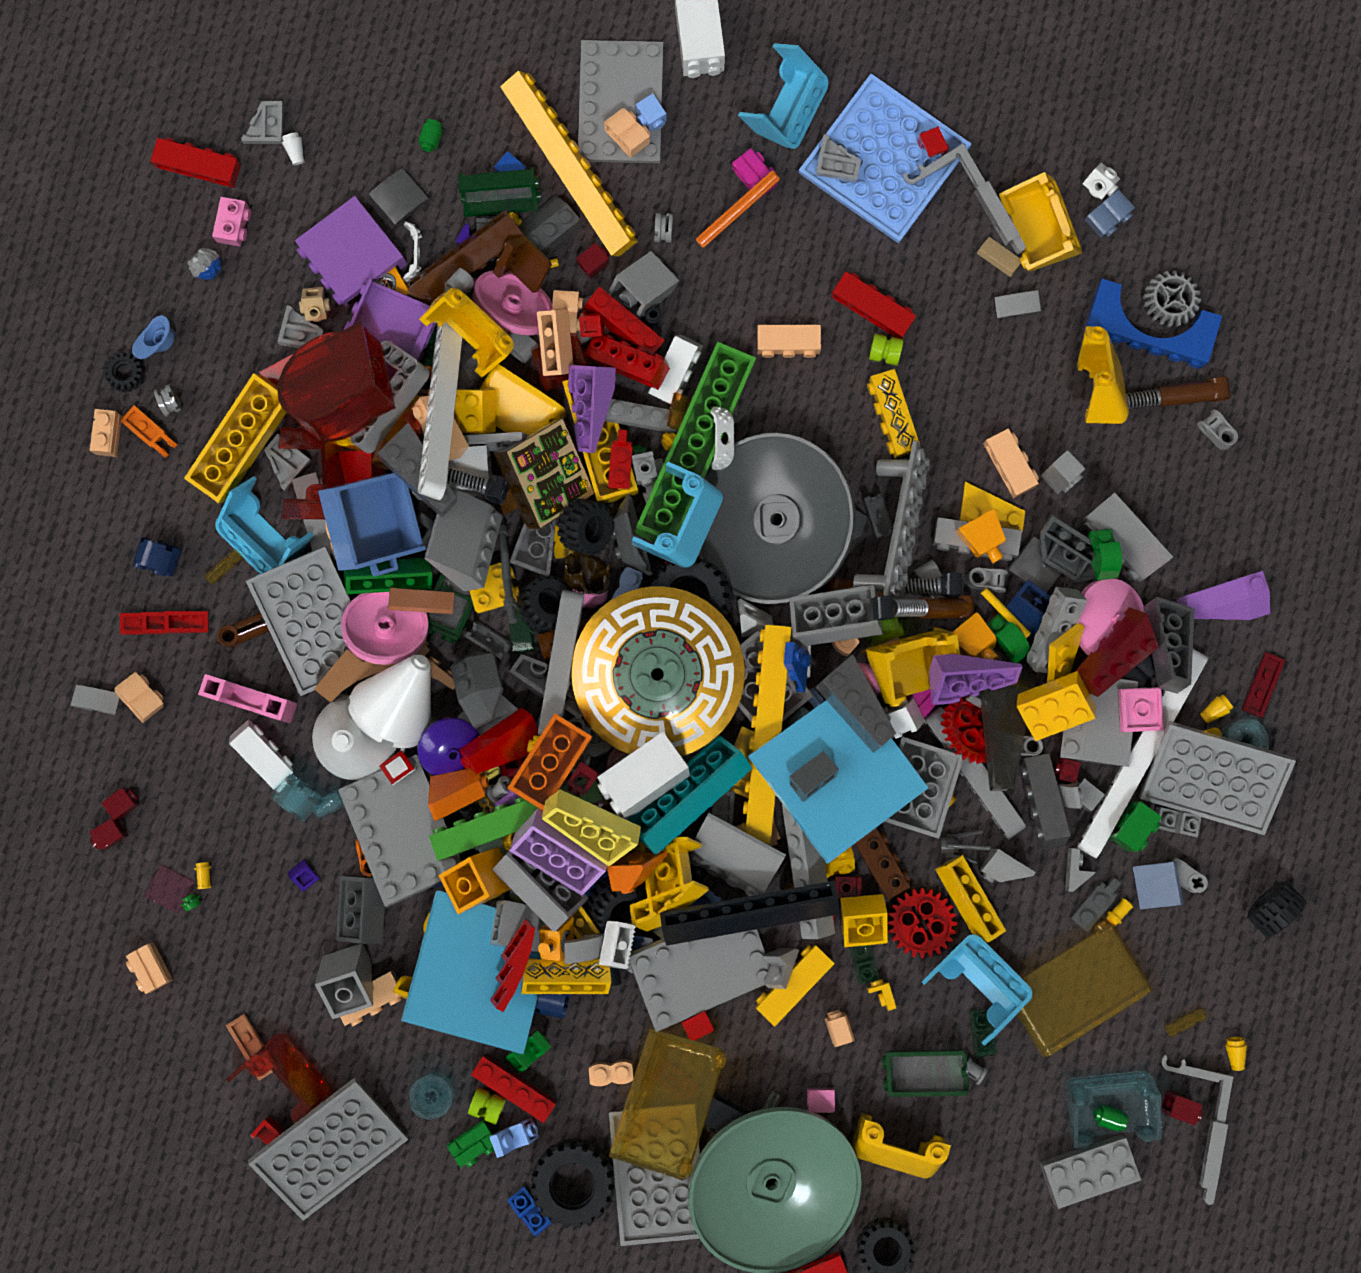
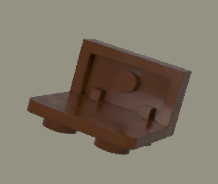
M524 235L508 240L503 246L502 255L496 261L493 274L500 278L513 273L531 292H538L552 266L551 261Z

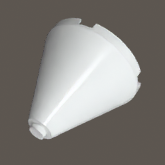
M412 655L357 684L349 696L350 704L348 706L349 713L356 725L365 734L380 743L382 739L393 742V747L396 748L417 746L422 733L431 725V666L428 659L423 655Z
M350 695L332 701L321 711L313 728V747L320 763L329 772L343 779L360 780L380 771L381 768L379 766L394 756L396 747H393V742L382 739L381 743L372 739L356 725L349 713Z

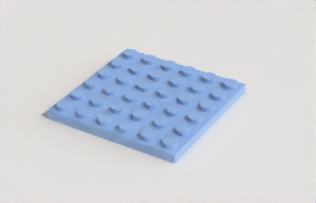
M870 74L826 133L830 140L838 146H843L847 149L848 153L855 155L861 160L857 182L816 175L822 140L801 166L798 173L899 244L960 162L956 158L953 163L914 185L906 184L903 179L904 173L908 174L909 179H914L921 175V172L918 170L919 164L925 168L942 157L941 154L928 157L925 148L920 149L917 143L919 134L939 126L949 148L947 153L964 144L968 151L971 143L873 74Z

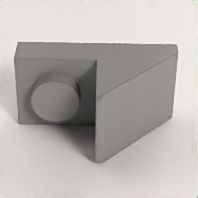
M1068 848L1065 891H1075L1096 873L1079 871V866L1083 864V854L1080 853V849Z
M778 948L763 955V958L770 964L764 982L765 986L773 989H786L799 952L797 948Z

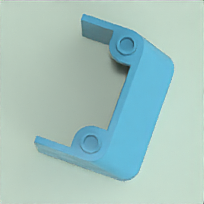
M774 43L773 48L783 58L779 73L785 84L769 116L764 113L754 114L739 112L738 116L756 134L786 148L795 149L800 145L827 91L828 78L799 45Z
M667 462L666 472L683 479L682 488L686 494L694 497L693 502L677 536L670 533H662L657 537L654 545L633 536L632 545L680 567L688 568L695 563L722 504L723 495L718 488L701 476Z
M253 476L229 492L216 520L215 527L217 532L261 574L300 557L305 552L314 534L309 532L302 538L291 536L285 540L258 513L260 510V500L251 492L257 480Z
M974 934L968 935L922 981L925 985L938 971L947 979H955L963 973L993 1003L987 1011V1020L994 1027V1030L981 1042L983 1045L991 1041L1032 998L1030 986L981 937Z

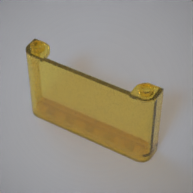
M1105 920L1099 922L1094 926L1095 930L1092 932V935L1022 978L1030 986L1032 998L1016 1016L1042 1057H1048L1153 990L1110 921L1107 923Z
M650 1028L609 1157L681 1181L689 1177L721 1069L726 1063L724 1051L718 1047L661 1031L656 1032Z

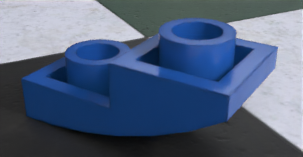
M525 1186L507 1200L535 1237L552 1224L550 1218L547 1216L544 1218L540 1214V1208L535 1206L533 1202L534 1197Z

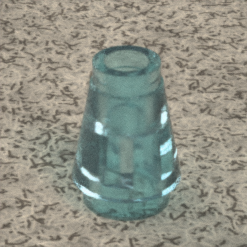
M337 789L329 791L313 808V812L318 818L321 819L343 808L344 803Z

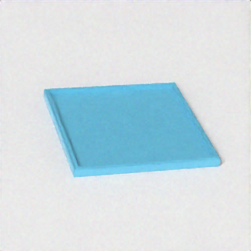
M827 700L748 756L827 864L928 789V786L892 738L873 753ZM824 751L839 768L837 776L802 802L800 797L791 788L789 777Z
M436 891L401 1021L524 1054L538 994H521L520 980L504 1012L496 1009L490 1001L501 985L496 980V976L506 963L501 957L505 947L490 945L496 908L480 904L458 915L448 894ZM530 952L529 959H541L540 954Z

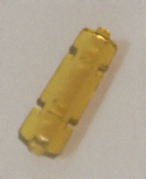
M233 550L228 554V558L225 557L213 567V571L210 570L205 574V578L209 583L214 584L219 580V576L222 577L234 567V563L237 564L242 560V556L236 550Z
M1197 1009L1193 1011V1014L1189 1013L1176 1020L1174 1024L1166 1025L1165 1031L1170 1037L1179 1034V1031L1183 1032L1196 1025V1022L1200 1023L1206 1020V1014L1202 1009Z

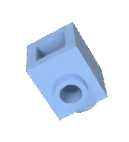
M654 94L635 104L638 115L637 120L641 126H646L649 132L653 129L658 130L665 125L667 121L666 112Z

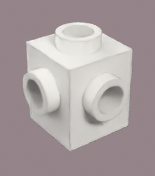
M1101 163L1092 171L1083 185L1089 189V192L1094 197L1102 200L1106 195L1110 197L1117 190L1118 186L1116 184L1120 178L1112 168H1107Z

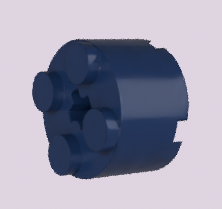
M140 537L133 566L143 570H153V573L157 575L173 577L183 549L158 540L152 542L150 538Z
M539 994L535 1013L565 1018L571 994Z

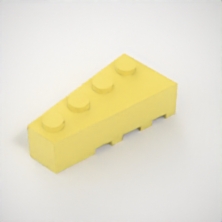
M560 789L545 801L542 819L607 866L612 865L638 845L641 829L639 825Z

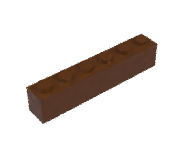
M503 211L407 282V290L415 300L430 306L438 296L445 292V283L459 268L465 270L470 276L476 269H483L488 264V260L492 257L497 258L502 254L503 246L508 240H513L523 235L521 229L508 211Z

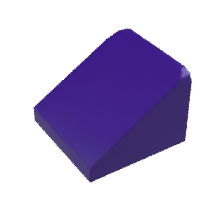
M468 224L463 226L457 237V245L471 236Z
M305 859L288 872L289 878L303 892L320 879Z

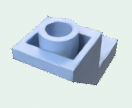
M532 1117L490 1136L497 1158L506 1155L516 1148L528 1145L539 1138L538 1129Z

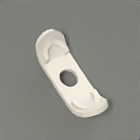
M405 222L404 226L410 231L414 240V264L410 265L409 272L403 277L404 283H407L421 273L419 270H421L420 238H422V234H420L419 229L414 227L415 224Z
M713 407L711 414L714 417L715 454L711 467L714 470H721L728 467L734 457V420L728 410L721 407ZM723 432L728 434V442L726 444L721 442Z

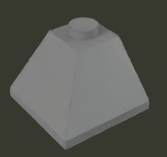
M991 849L979 869L983 873L981 877L990 883L1031 877L1036 873L999 849Z

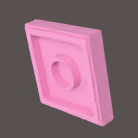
M1160 688L1118 689L1120 732L1164 730L1162 691Z

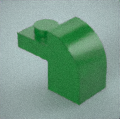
M1111 529L1090 531L1089 539L1095 553L1091 565L1097 581L1118 578L1122 568L1120 542H1115Z
M998 614L987 623V626L996 636V642L999 644L1001 652L1010 661L1018 663L1030 651L1029 643L1013 622L1009 623L1003 616Z
M534 1031L527 1038L524 1054L510 1052L505 1058L520 1074L535 1060L545 1054L551 1046L543 1034Z

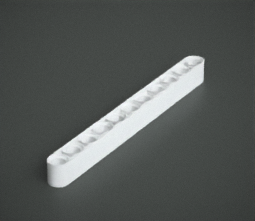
M446 322L441 327L437 325L418 483L419 494L437 500L442 499L446 489L462 337Z
M1193 649L1191 685L1178 694L1163 690L1164 730L1141 731L1131 748L1129 767H1120L1112 782L1113 786L1110 785L1102 800L1103 804L1099 805L1092 818L1093 822L1089 823L1082 835L1083 840L1081 843H1078V849L1094 858L1099 856L1154 758L1168 722H1174L1209 657Z

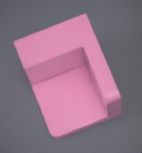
M807 1088V1110L813 1113H833L835 1111V1090L833 1088Z

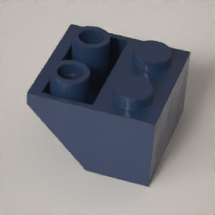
M1028 579L1021 585L1005 607L1031 633L1027 638L1033 641L1051 596Z

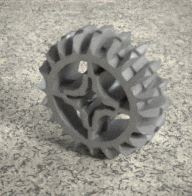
M1175 270L1171 275L1168 271H1165L1163 276L1158 274L1155 277L1156 280L1152 279L1149 282L1150 286L1145 288L1147 294L1143 296V299L1147 300L1144 307H1150L1147 315L1154 313L1155 316L1152 320L1155 321L1160 318V325L1167 321L1168 327H1171L1173 323L1178 327L1181 325V322L1186 324L1189 318L1192 319L1195 316L1194 312L1199 310L1197 304L1201 302V299L1197 297L1200 291L1194 290L1197 287V283H1190L1192 277L1185 279V273L1177 276V271ZM1173 284L1178 286V288L1171 289L1168 286L1165 287L1164 285ZM1183 291L1187 296V305L1185 304L1186 301L1182 298ZM1157 292L1163 301L1162 306L1158 303ZM1175 293H1178L1175 297V300L1173 302L1171 301L1167 305L1168 301L1170 300L1169 298L1171 296H1174ZM1172 308L1176 311L1179 310L1181 313H1169L1166 310Z

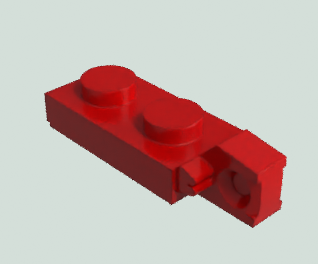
M618 430V441L612 442L608 489L630 490L633 448L632 442H627V430Z

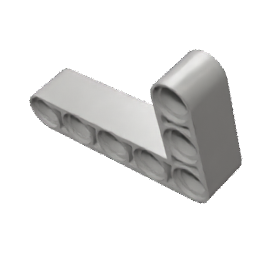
M459 268L445 283V292L450 288H458L473 301V278L465 270ZM504 330L514 342V347L510 354L522 363H526L539 348L538 344L528 335L514 334Z
M388 340L381 342L376 352L382 360L396 369L397 372L353 430L350 437L351 442L365 453H372L376 450L378 442L383 441L429 377V370L423 364Z

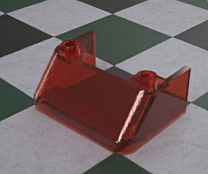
M280 428L278 449L321 450L323 483L310 485L306 489L305 499H284L281 519L325 520L318 491L345 484L339 458V452H343V449L318 429Z
M281 1033L270 1038L226 1078L229 1083L245 1068L256 1077L263 1076L269 1070H272L299 1101L291 1111V1119L294 1124L334 1094L333 1088L291 1039Z

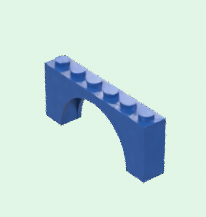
M1106 279L1100 280L1084 330L1086 326H1100L1108 332L1112 343L1119 344L1123 342L1128 344L1129 348L1135 350L1146 349L1149 350L1148 353L1151 355L1160 356L1162 354L1168 356V359L1173 362L1189 363L1188 366L1199 369L1209 363L1221 323V315L1202 310L1197 315L1191 328L1186 332L1170 338L1152 337L1137 330L1126 318L1120 301L1122 284Z

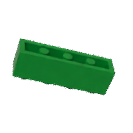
M424 558L396 559L398 564L397 571L375 577L371 573L370 566L343 570L346 594L390 592V588L432 590L431 565ZM390 561L377 563L378 570L390 568Z

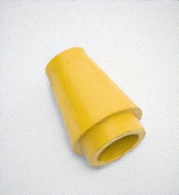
M1222 694L1220 697L1216 696L1200 715L1209 724L1231 713L1230 710L1233 709V706Z
M1229 1037L1225 1047L1231 1069L1235 1071L1244 1070L1247 1043L1243 1037Z

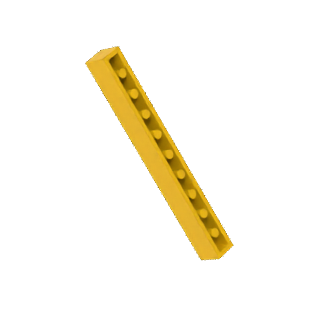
M517 71L500 86L611 256L619 257L638 242L635 238V231L623 220L625 218L623 213L612 203V196L602 188L600 178L590 170L591 165L589 161L581 156L579 146L567 135L569 133L567 128L557 120L556 117L558 115L556 111L548 106L545 101L546 96L534 85L536 83L534 78L529 73Z
M765 625V629H761L760 642H764L763 651L759 650L758 663L762 664L761 672L756 674V685L760 686L759 694L755 693L753 706L757 707V715L752 716L751 728H755V737H750L749 749L753 750V752L782 732L787 681L784 655L786 642H790L792 627ZM748 758V762L753 769L750 770L751 779L746 780L745 793H749V800L744 801L743 814H747L746 823H742L741 830L764 843L771 844L776 794Z

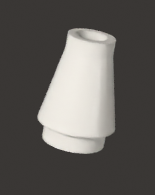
M298 133L284 135L282 137V145L289 155L292 164L295 166L304 163L302 137H299Z

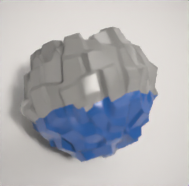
M200 248L187 262L192 276L203 280H212L221 270L220 255L209 248Z

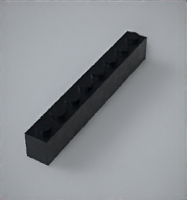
M830 881L660 912L664 940L666 946L838 915L840 914L835 882Z

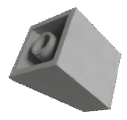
M650 251L617 274L608 294L639 320H642L647 309L656 307L676 288L679 280L662 263L660 258Z
M363 944L339 950L322 957L315 986L332 1019L373 1006L371 959Z

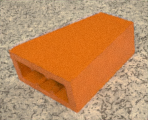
M464 769L430 776L428 806L434 821L485 797L486 787L489 786L487 775L482 772L476 774L471 769Z

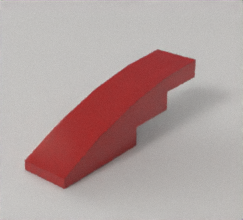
M208 611L119 614L120 635L208 633Z
M527 919L523 921L501 954V957L506 961L496 976V980L501 985L490 1000L495 1008L501 1012H504L519 985L532 949L535 927Z

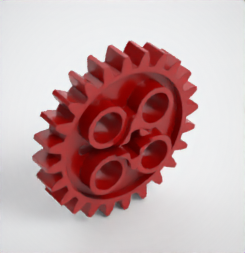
M967 696L960 698L959 702L948 704L944 708L945 713L941 715L944 721L940 723L945 727L942 733L948 736L944 740L951 742L950 749L956 748L955 755L962 754V760L968 758L969 763L974 761L977 764L981 762L986 763L996 757V754L1001 751L999 747L1003 745L1000 741L1003 735L999 734V731L1002 730V727L996 725L999 719H993L994 715L966 700Z
M920 888L919 894H917L915 889H912L911 896L904 892L905 899L902 900L897 897L898 906L891 904L895 911L888 912V915L893 917V920L887 921V924L893 925V928L889 929L888 933L895 934L891 940L899 941L896 946L897 948L905 946L903 953L906 954L911 950L912 957H915L917 952H919L922 959L925 953L932 958V951L934 950L937 954H941L939 947L942 946L947 949L946 940L953 942L949 935L956 934V931L951 929L952 926L958 925L957 922L951 920L956 914L949 912L953 905H945L948 900L947 898L939 900L941 895L939 892L932 896V889H929L927 894H925L924 888ZM925 902L931 905V911L928 914L921 912V905ZM912 906H915L921 919H927L925 926L931 934L932 940L928 939L923 927L917 926L919 920L914 914ZM905 913H910L913 917L912 922L908 925L902 922V916ZM936 921H939L942 925L939 933H934L931 929L932 924ZM916 932L923 934V941L919 944L913 942V935Z

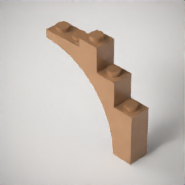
M425 641L422 648L415 655L425 656L430 650L427 647L429 643ZM346 649L314 690L329 702H332L343 690L355 682L377 674L395 664L381 665L367 661L363 662L359 657ZM432 656L427 658L431 666V678L439 680L449 688L454 689L451 671L447 669L444 672L438 667L441 663Z

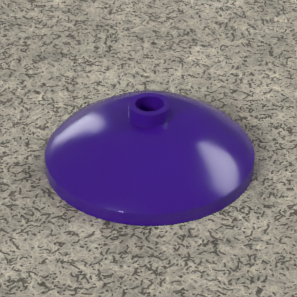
M454 717L443 718L432 723L422 733L417 746L418 758L423 768L434 776L464 770L465 767L460 761L462 756L459 749L480 736L477 729L468 721ZM452 752H456L454 756H449Z

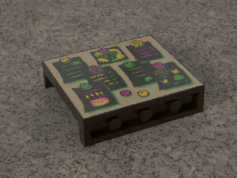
M563 417L549 419V424L509 448L499 449L494 452L527 529L543 528L557 519L560 513L563 514V508L568 506L570 501H575L578 498L588 499L595 494L592 482L588 478L584 463L579 457L576 444L570 436L568 425Z

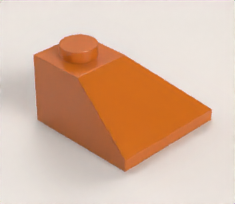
M651 851L631 852L618 859L612 865L607 866L612 891H621L622 894L633 892L634 888L641 885L667 856V851H660L656 856Z

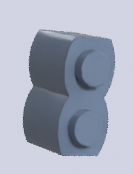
M1118 189L1086 217L1085 221L1100 238L1104 235L1109 237L1118 229L1116 227L1117 224L1120 222L1125 224L1133 216L1131 212L1135 207Z
M627 567L621 574L620 587L615 591L612 599L628 591L641 588L642 572Z

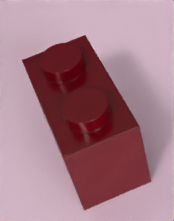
M1166 1090L1160 1108L1161 1112L1194 1126L1197 1121H1200L1203 1114L1202 1104Z

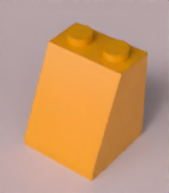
M499 847L473 855L438 875L458 915L511 890L492 870L503 858Z

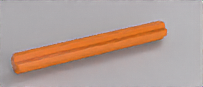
M770 171L696 238L698 244L703 248L707 246L780 180L779 176L774 171Z

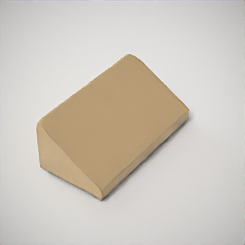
M988 237L977 252L978 255L1009 277L1013 275L1021 264L1019 257L991 237Z

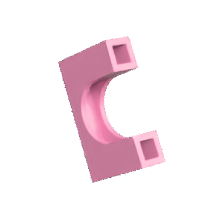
M207 674L204 675L198 695L290 724L298 704Z

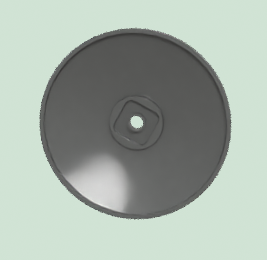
M765 433L751 436L735 443L734 457L728 467L714 470L710 466L705 480L722 492L723 500L699 552V557L701 560L714 564L720 571L725 573L727 581L732 585L731 593L756 603L782 604L789 603V598L811 595L828 583L842 566L851 548L856 525V510L853 493L843 470L826 451L801 437L782 433ZM776 514H780L783 519L782 523L778 526L773 522Z

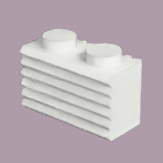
M607 921L599 965L620 969L629 968L628 960L630 959L629 955H631V946H633L632 938L635 937L633 935L635 933V925Z

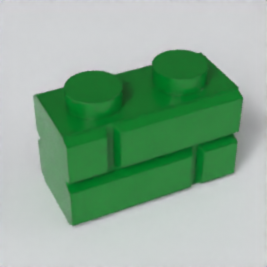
M484 1119L449 1142L447 1148L460 1168L464 1165L469 1168L479 1161L477 1158L479 1155L485 1153L487 1156L494 1151L490 1136L495 1133Z

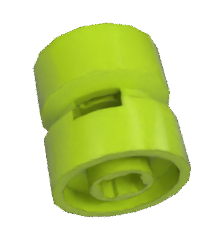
M874 333L869 360L880 362L882 359H885L886 364L898 366L903 339L891 337L887 340L886 336Z
M478 1087L470 1104L468 1114L477 1118L484 1116L485 1121L496 1125L506 1098L498 1094L491 1096L489 1091Z

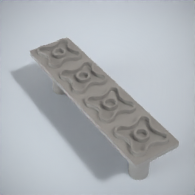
M913 441L909 460L879 459L877 461L876 471L878 476L903 477L884 575L856 574L853 581L854 588L875 585L878 593H883V596L891 595L893 599L897 600L904 599V591L908 583L907 569L912 562V549L915 545L914 532L915 528L919 525V512L923 504L922 490L926 488V475L930 467V460L918 441Z

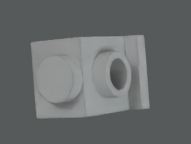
M653 452L632 455L637 485L651 486L655 484L658 475ZM642 467H649V470L646 472L641 470Z

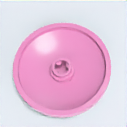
M493 271L485 272L478 277L472 290L473 302L503 330L514 334H539L537 312L552 310V302L541 288L536 293L531 292L513 273L498 278L493 274Z
M1118 579L1094 581L1083 589L1081 594L1087 599V602L1078 622L1085 626L1079 644L1088 656L1091 652L1095 653L1099 648V642L1104 637L1108 638L1114 630L1112 628L1117 621L1121 622L1126 616L1124 612L1129 607L1144 612V606L1139 595L1130 585Z
M390 592L362 593L348 604L342 616L341 630L346 646L357 657L370 663L381 665L399 663L415 655L427 639L428 617L426 612L388 610Z

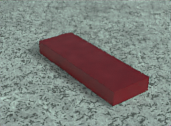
M1264 652L1241 709L1242 711L1263 718L1286 661L1285 659L1269 652Z

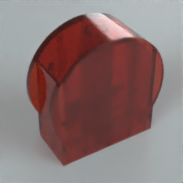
M361 321L340 332L326 333L311 339L290 357L282 370L277 391L280 405L307 433L318 440L328 442L339 441L355 435L364 429L374 418L396 408L383 345Z

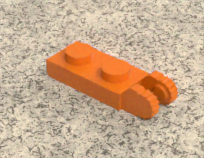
M135 405L120 420L148 446L157 450L165 458L169 454L164 448L157 445L158 442L163 438L171 447L175 448L177 446L166 435L167 433Z

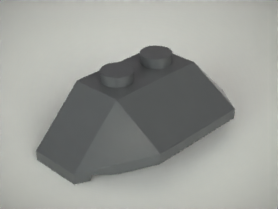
M627 494L612 519V522H614L612 531L614 532L611 537L612 539H617L618 546L614 547L617 559L622 558L623 564L651 578L653 574L647 552L632 545L633 536L641 540L643 538L635 535L638 519L631 494Z
M1051 515L1040 532L1042 561L1075 582L1096 579L1091 565L1095 553L1090 539Z
M474 650L457 659L450 666L458 701L471 724L476 729L494 719L495 710L503 692V685L495 655L489 652Z

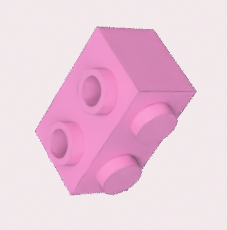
M226 197L220 198L212 234L216 242L241 247L242 241H245L247 237L246 221H250L251 209H249L248 204L242 200Z

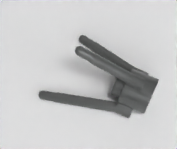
M981 829L956 834L947 833L946 837H941L940 853L946 854L945 857L955 858L962 856L954 853H958L959 849L991 850L992 847L959 844V840L955 839L983 834L984 830ZM964 856L966 862L978 863L977 860Z

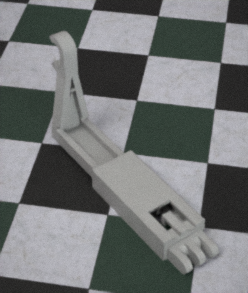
M964 144L953 149L925 168L919 164L918 170L921 172V175L914 179H909L908 174H903L905 183L914 185L953 163L958 158L976 189L974 192L1005 246L1010 243L1017 254H1021L1026 246L990 182H985Z
M1164 1055L1161 1063L1167 1071L1214 1082L1220 1081L1214 1119L1210 1120L1199 1182L1201 1187L1204 1188V1201L1208 1205H1212L1217 1191L1228 1124L1225 1121L1233 1076L1187 1066L1184 1058L1180 1061L1181 1065L1178 1068L1171 1067L1166 1064L1168 1058Z

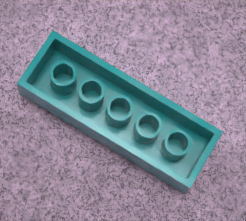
M718 735L687 763L690 772L689 777L627 819L641 826L639 841L655 856L753 769L743 753L722 736Z

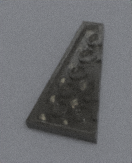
M1021 664L1022 670L1017 683L996 690L989 688L980 691L990 791H1011L1014 789L1026 729V723L1017 708V696L1019 693L1034 688L1037 672L1030 665Z

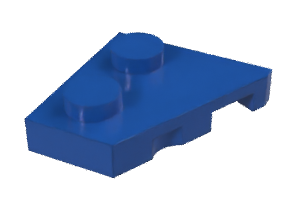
M786 642L784 666L788 670L791 681H797L796 692H805L807 670L811 663V656L809 651L798 644Z

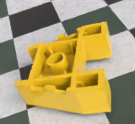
M676 837L662 850L667 851V856L645 880L647 899L630 905L632 925L647 932L661 927L660 912L687 908L709 890L707 886L692 881L688 852L702 847L701 843L689 837ZM640 841L631 850V852L650 851Z

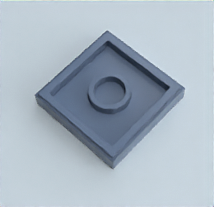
M1176 861L1133 867L1140 909L1184 904Z

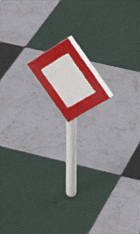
M401 748L397 754L379 766L392 786L415 770L404 754L405 748Z

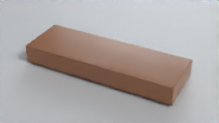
M390 588L388 610L453 614L454 592Z
M245 1013L225 1025L259 1081L279 1069Z

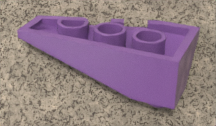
M569 365L568 388L569 393H573L574 405L571 408L572 413H576L577 423L574 428L577 448L580 452L595 453L615 390L616 368Z
M1263 571L1176 599L1178 604L1194 608V619L1252 620L1270 614V590Z
M958 654L934 655L929 669L932 704L956 703L960 701L961 697L970 694L972 697L978 696L979 691L989 688L996 690L1018 682L1022 665Z

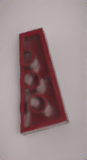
M1129 607L1124 612L1126 616L1121 622L1117 621L1112 627L1114 630L1108 638L1104 637L1099 642L1098 650L1095 653L1091 652L1076 670L1089 694L1099 697L1159 648L1147 613Z

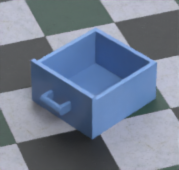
M393 472L318 491L338 570H351L370 566L371 573L375 577L397 571L398 564L396 558L426 550L422 543L409 488ZM390 561V568L378 570L377 563Z

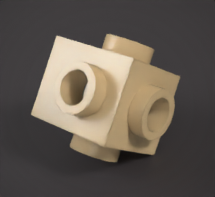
M324 287L302 290L299 307L301 314L304 313L306 321L319 322L327 319L328 311H331L330 299L325 296Z

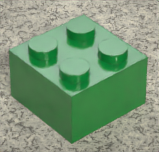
M1141 801L1131 802L1118 820L1109 839L1127 852L1142 851L1148 844L1147 838L1150 833H1155L1160 827L1161 823L1159 821L1162 816Z

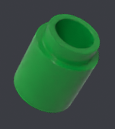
M427 119L426 123H423L417 142L422 150L432 152L438 149L443 132L442 124L433 119Z
M1105 1104L1095 1109L1093 1118L1096 1120V1125L1116 1132L1125 1130L1128 1123V1114H1125L1123 1110Z

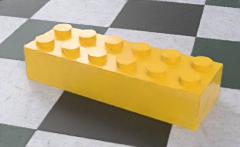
M253 373L184 479L217 503H225L229 492L239 485L295 401V398L263 375Z
M569 380L562 381L574 424H576V413H572L571 408L574 405L573 393H569ZM604 421L595 453L583 452L597 502L601 504L624 499L627 494H631V496L639 494L632 467L630 490L608 489L611 446L613 441H618V430H620L618 423Z

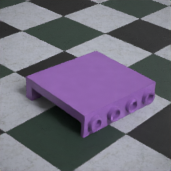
M355 196L295 240L299 246L296 250L303 259H309L311 263L308 266L315 275L320 273L323 277L320 279L327 290L331 288L334 291L332 296L339 305L343 303L347 309L350 308L347 302L360 293L363 283H367L369 278L375 282L398 265L402 269L407 265L401 253Z
M369 278L368 282H364L361 287L360 294L362 296L360 301L355 302L352 314L354 315L351 322L348 321L344 327L343 333H345L343 341H339L336 346V357L390 381L397 370L377 355L376 351L379 344L388 340L420 362L437 323L434 322L425 326L419 320L429 305L375 283Z

